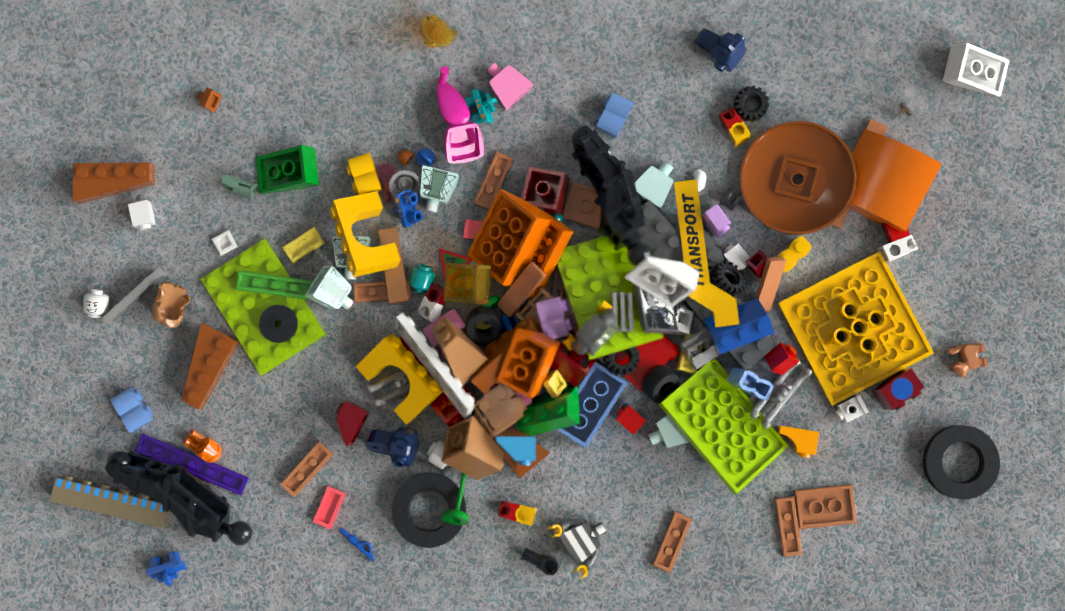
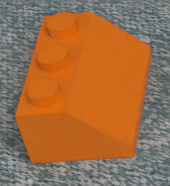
M518 328L497 381L528 398L539 394L560 342L544 333Z

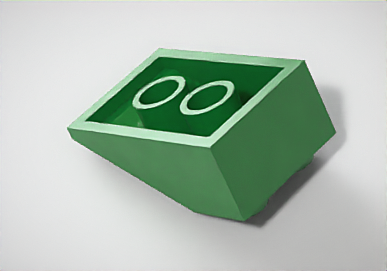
M299 145L255 157L259 194L300 190L319 185L315 148Z

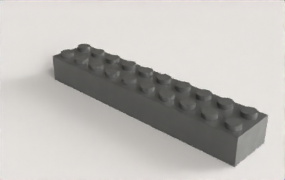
M648 200L641 206L645 226L637 230L639 237L635 241L647 244L652 251V258L684 263L681 236L654 204ZM689 296L685 297L682 301L706 327L703 319L714 315V312ZM766 336L730 350L727 353L741 369L749 370L770 352L775 345Z

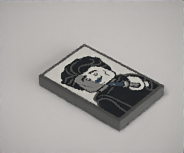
M633 283L643 333L676 334L679 332L674 307L667 305Z

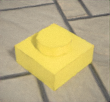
M552 370L543 382V385L552 398H556L562 393L567 383L558 370Z

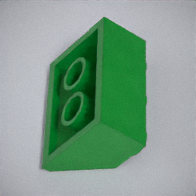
M578 387L565 389L556 398H552L550 394L532 398V404L527 406V409L522 412L524 416L517 421V430L530 437L579 424Z

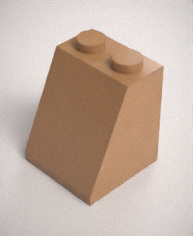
M446 317L437 322L431 330L452 376L456 377L463 386L488 360L480 346L468 337L467 333Z
M470 417L448 427L441 462L479 480L502 470L505 453L474 417Z

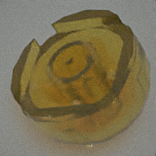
M426 13L420 24V33L425 39L424 43L433 49L435 46L439 48L449 46L459 32L455 28L453 31L450 30L446 24L447 22L434 14L429 16V13Z

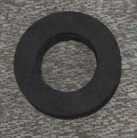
M965 425L949 426L935 433L928 441L923 453V470L928 482L939 493L956 499H972L987 492L995 483L1000 470V456L995 443L983 431ZM958 442L969 444L979 456L977 473L973 478L964 482H957L948 477L942 464L944 452L949 446Z
M423 473L410 478L398 489L392 503V518L399 534L409 543L419 547L433 548L451 541L463 525L445 522L437 529H422L410 517L409 508L411 501L421 491L432 490L443 495L448 502L449 509L455 510L459 487L451 479L441 474ZM462 495L460 511L466 513V502Z

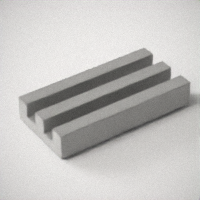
M612 292V311L616 318L617 298H620L621 327H618L617 321L614 324L619 329L617 332H633L632 292H628V294ZM624 298H627L628 305V327H625Z

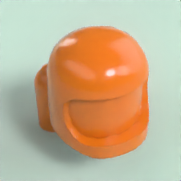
M193 429L189 432V437L183 440V444L194 451L195 455L205 462L213 463L221 456L222 448L217 442L209 437L205 438Z

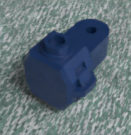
M703 28L694 40L697 46L711 54L714 67L720 72L724 70L732 71L746 51L745 37L739 33L734 35L727 32L719 36Z
M399 427L394 432L374 429L370 433L366 447L372 452L389 455L392 463L398 467H409L417 454L419 438L417 431L412 427Z

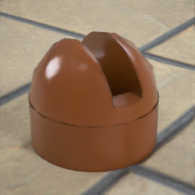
M401 150L398 153V160L404 166L409 164L408 159L412 160L414 154L409 150Z

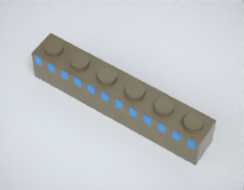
M63 474V477L55 478L50 501L160 528H165L168 525L171 512H163L162 504L156 500L149 499L146 495L141 493L133 495L130 494L131 490L119 488V491L112 490V486L107 484L96 486L93 485V481L82 479L81 482L75 481V477Z

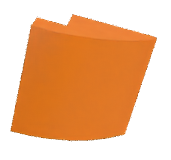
M865 129L851 153L855 161L857 181L849 208L876 224L886 223L900 232L906 231L942 163L899 141Z
M499 189L467 256L501 285L512 286L529 263L534 262L546 275L529 296L535 297L540 291L541 286L545 288L574 231L533 204L503 189Z

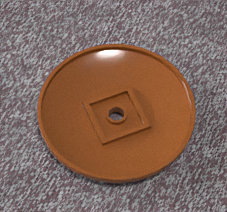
M807 121L782 123L762 133L747 150L740 170L741 192L751 213L765 226L789 235L815 233L837 221L849 207L855 193L857 181L855 161L845 142L830 129ZM795 175H801L804 180L801 184H795L792 178Z

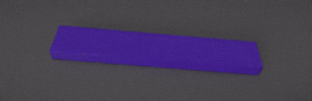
M146 434L141 435L135 452L147 457H153L156 461L170 465L178 463L181 466H185L195 477L238 495L243 494L249 477L216 463L205 462L192 453Z

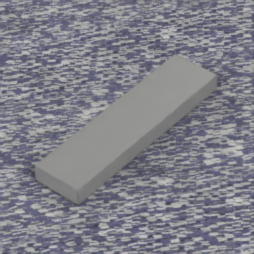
M158 267L101 319L106 324L112 325L167 275V272L163 268Z

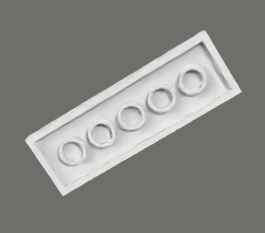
M401 313L396 317L395 330L432 378L438 382L440 388L459 413L466 419L472 413L474 407L473 398L469 393H464L461 389L462 384L456 377L453 378L449 373L450 369L445 362L441 363L437 358L438 353L433 347L427 345V340L423 333L417 332L412 319Z

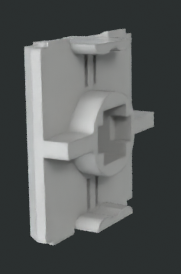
M706 327L680 343L685 357L695 370L719 356L715 351ZM700 344L705 350L702 353H700L697 349V346H699Z

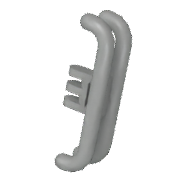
M800 360L799 363L783 375L779 374L772 383L774 388L768 400L770 399L775 405L764 417L761 423L763 428L767 429L770 427V422L800 384L812 374L811 369H805L796 377L791 385L789 383L782 384L791 371L800 365ZM759 399L751 409L750 417L757 418L759 411L768 400Z
M403 370L368 385V392L377 391L393 382L399 388L375 399V406L383 405L410 392V382Z

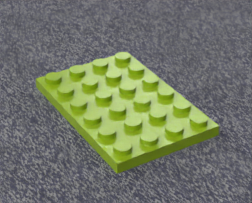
M607 236L565 247L557 263L578 330L595 314L603 315L596 309L597 306L603 303L602 300H605L612 306V292L619 294L620 292H624V294L632 292L633 332H616L593 356L586 352L589 360L663 338V333H643L634 286L631 281L625 278L626 274L636 266L632 265L627 258L628 249L623 247L615 251V245ZM617 298L618 327H621L620 298ZM624 298L625 327H628V305L627 298Z
M266 238L200 279L261 376L327 335L304 299L235 290L238 270L291 278ZM284 305L291 308L296 314L298 330L289 341L274 343L262 335L259 321L262 313L268 307ZM280 320L275 322L276 327H280L282 324Z
M714 358L664 399L659 406L729 490L736 495L788 447V444L771 424L767 429L761 426L764 416L760 411L757 418L750 417V411L754 404L741 389L729 384L727 381L729 374Z

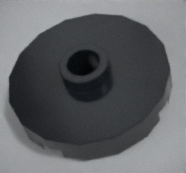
M273 305L262 313L259 328L267 340L274 343L287 342L295 336L298 330V318L291 308L284 305ZM277 320H280L282 323L280 327L275 326Z

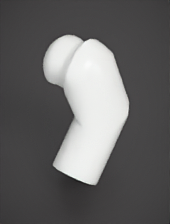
M697 169L694 171L693 176L697 179L698 192H700L705 187L706 174L704 171Z

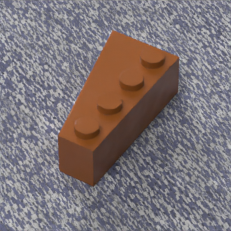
M150 162L73 163V202L77 204L155 185V166Z
M530 316L525 320L519 321L513 329L504 332L498 340L489 343L483 350L488 360L471 376V382L485 395L491 391L490 387L496 382L498 384L501 383L497 379L516 330L519 328L543 333L542 328Z
M201 323L181 398L183 402L196 409L204 408L239 341L205 323Z
M476 413L474 416H472V417H474V418L480 423V425H481V426L485 429V431L490 435V432H489V430L487 429V427L485 426V424H482V423L480 422L481 419H480V417L478 416V414ZM511 425L496 437L528 436ZM536 443V461L531 462V465H519V461H513L506 453L504 454V459L521 478L548 456L550 452Z

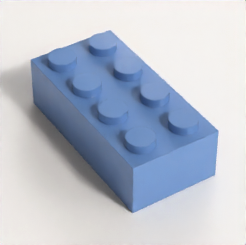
M595 362L578 387L579 424L557 430L587 448L628 382L615 376L614 373H610L609 370Z

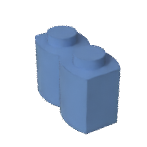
M612 93L611 97L607 96L603 104L605 110L602 114L599 113L594 122L597 124L596 130L617 139L633 106V102L615 93Z
M737 367L732 368L727 378L730 385L742 389L748 395L763 400H768L774 388L769 381L758 378L755 373Z
M130 387L110 399L130 433L153 421L151 418L153 415L152 410L148 405L144 406L142 393L138 389L135 390L134 387Z

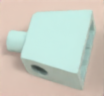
M663 162L659 169L651 166L635 182L639 197L646 202L650 200L658 210L661 209L674 181L668 177L673 167L667 162Z
M668 415L655 422L657 431L648 434L652 445L663 441L666 448L689 442Z

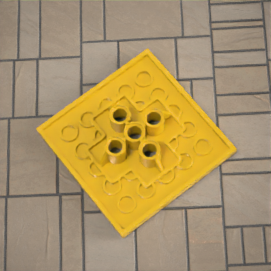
M880 251L777 303L831 406L934 354ZM846 306L852 308L851 316L846 315L844 311ZM872 314L878 316L877 324L871 322ZM855 323L861 325L860 333L854 331L853 326ZM839 331L845 336L842 342L838 341L836 337ZM864 340H868L870 342L871 346L869 350H865L863 348L862 344Z

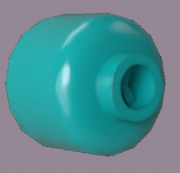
M417 264V267L411 269L409 285L414 288L415 292L425 293L431 283H434L436 274L432 267Z

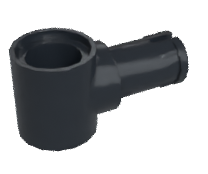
M525 548L524 554L521 557V560L535 565L537 569L543 571L546 575H554L558 571V561L554 557L544 554L539 555ZM553 561L555 568L551 571L546 570L544 567L545 562Z

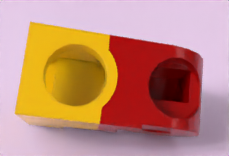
M733 107L719 114V119L731 138L734 147L750 139L751 133Z
M501 500L498 516L531 526L533 525L537 508Z

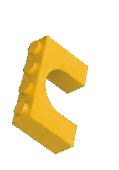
M377 191L333 200L331 208H329L330 216L336 223V234L340 236L342 241L341 250L347 257V268L352 272L353 277L397 268L401 261L395 243L378 247H367L360 244L353 236L352 225L355 222L380 216L383 206Z
M392 333L385 337L356 368L368 381L376 377L388 365L396 366L405 372L410 382V392L394 411L407 425L424 411L443 390L438 382L431 378L427 370L416 361L414 355L402 345L401 340Z

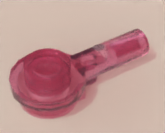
M388 163L382 164L377 170L378 178L383 181V197L385 202L391 201L389 181L392 175L396 173L394 166Z

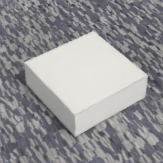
M229 230L212 238L220 256L238 247Z

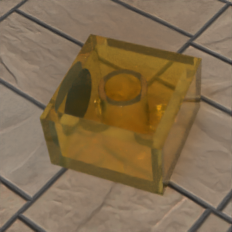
M446 262L444 301L489 304L491 265Z

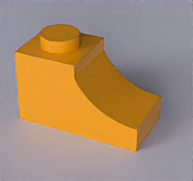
M778 426L777 433L784 435L792 442L794 446L793 452H799L798 456L810 458V454L816 455L819 432Z

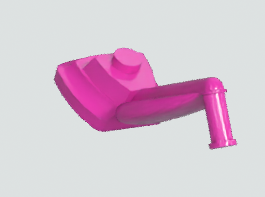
M443 66L440 68V76L437 81V102L443 120L450 125L446 129L444 138L445 158L449 163L474 161L484 155L482 134L476 123L468 122L470 118L469 108L461 94L451 84L446 82L449 68Z

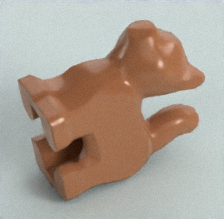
M963 344L947 350L948 354L954 355L959 353L962 361L955 362L949 366V368H952L953 373L959 377L966 376L969 370L988 366L986 357H978V352L985 353L984 344Z

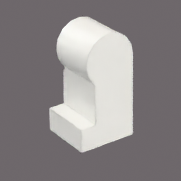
M912 235L877 248L878 252L880 251L886 263L918 249Z

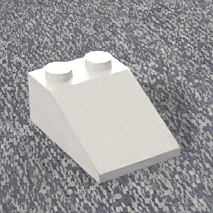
M969 43L952 44L943 81L954 86L1000 97L1009 60Z
M647 257L626 274L625 278L667 305L674 307L695 290L699 272L683 262Z

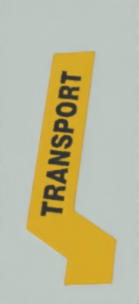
M697 179L674 182L683 260L685 264L699 272L696 288L688 296L714 312L716 327L738 325L739 318L736 298L710 283Z

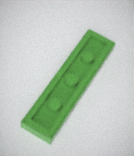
M238 270L235 290L311 300L304 295L313 281Z

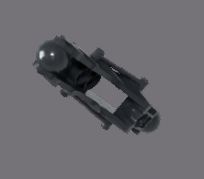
M584 125L578 128L572 135V144L575 151L572 156L575 160L578 159L581 167L580 173L583 177L587 176L598 195L594 200L597 206L600 205L601 209L598 232L600 235L605 234L615 245V251L626 247L628 249L627 258L629 262L637 266L647 257H652V251L647 244L635 241L639 237L637 230L645 226L640 198L634 182L635 177L630 169L627 170L625 168L626 163L623 160L619 161L615 156L611 155V147L598 135L599 133L596 130L592 131L589 126Z
M116 451L108 457L105 470L113 477V483H122L131 490L132 494L137 495L141 493L162 504V511L173 513L188 532V536L194 537L198 534L211 538L212 542L216 543L225 534L228 535L229 540L233 544L239 546L245 545L251 540L253 532L248 523L237 521L229 524L230 504L227 503L226 497L218 496L206 483L204 484L191 474L185 466H181L178 463L170 465L160 461H153V457L136 454L133 451L128 453Z

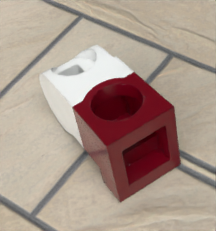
M758 250L745 261L753 276L759 282L766 260L769 258L761 250Z
M431 283L418 309V314L430 322H435L440 317L441 310L446 301L451 300L454 294L439 285Z

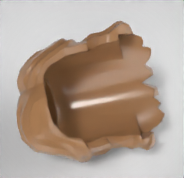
M163 282L158 286L156 298L151 305V315L154 320L169 328H175L181 323L185 311L184 306H187L191 300V297L186 295L185 287H179L178 284L173 285L172 282Z

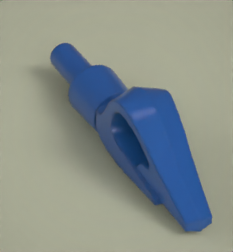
M341 528L339 532L348 539L347 541L374 562L371 544L368 541L360 542L354 535L351 536L346 530ZM364 545H368V552L364 549Z

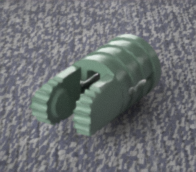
M229 175L221 177L224 189H228V191L250 200L254 198L258 184L240 177L236 178Z

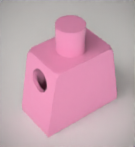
M494 63L487 70L493 76L489 86L505 111L533 88L532 82L510 65L502 70Z

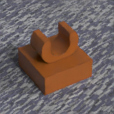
M207 87L204 93L198 91L196 98L201 100L199 105L215 113L222 95Z

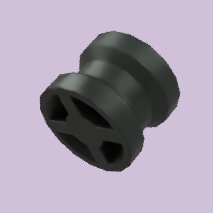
M729 187L719 203L728 206V209L733 211L743 195L734 193L733 189Z

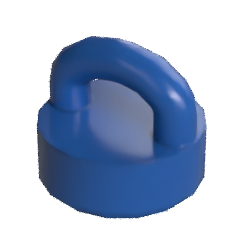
M423 148L417 152L416 161L419 166L430 167L433 165L435 156L432 150Z

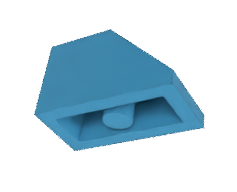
M495 437L497 445L513 461H519V465H531V462L536 461V437Z

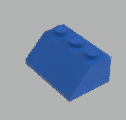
M758 298L737 306L738 325L716 327L714 315L703 319L717 355L775 333L769 316Z

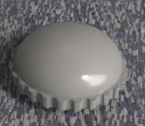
M403 169L393 174L390 178L389 191L391 195L394 196V194L400 193L405 189H411V192L416 193L417 196L420 193L421 179L416 172Z

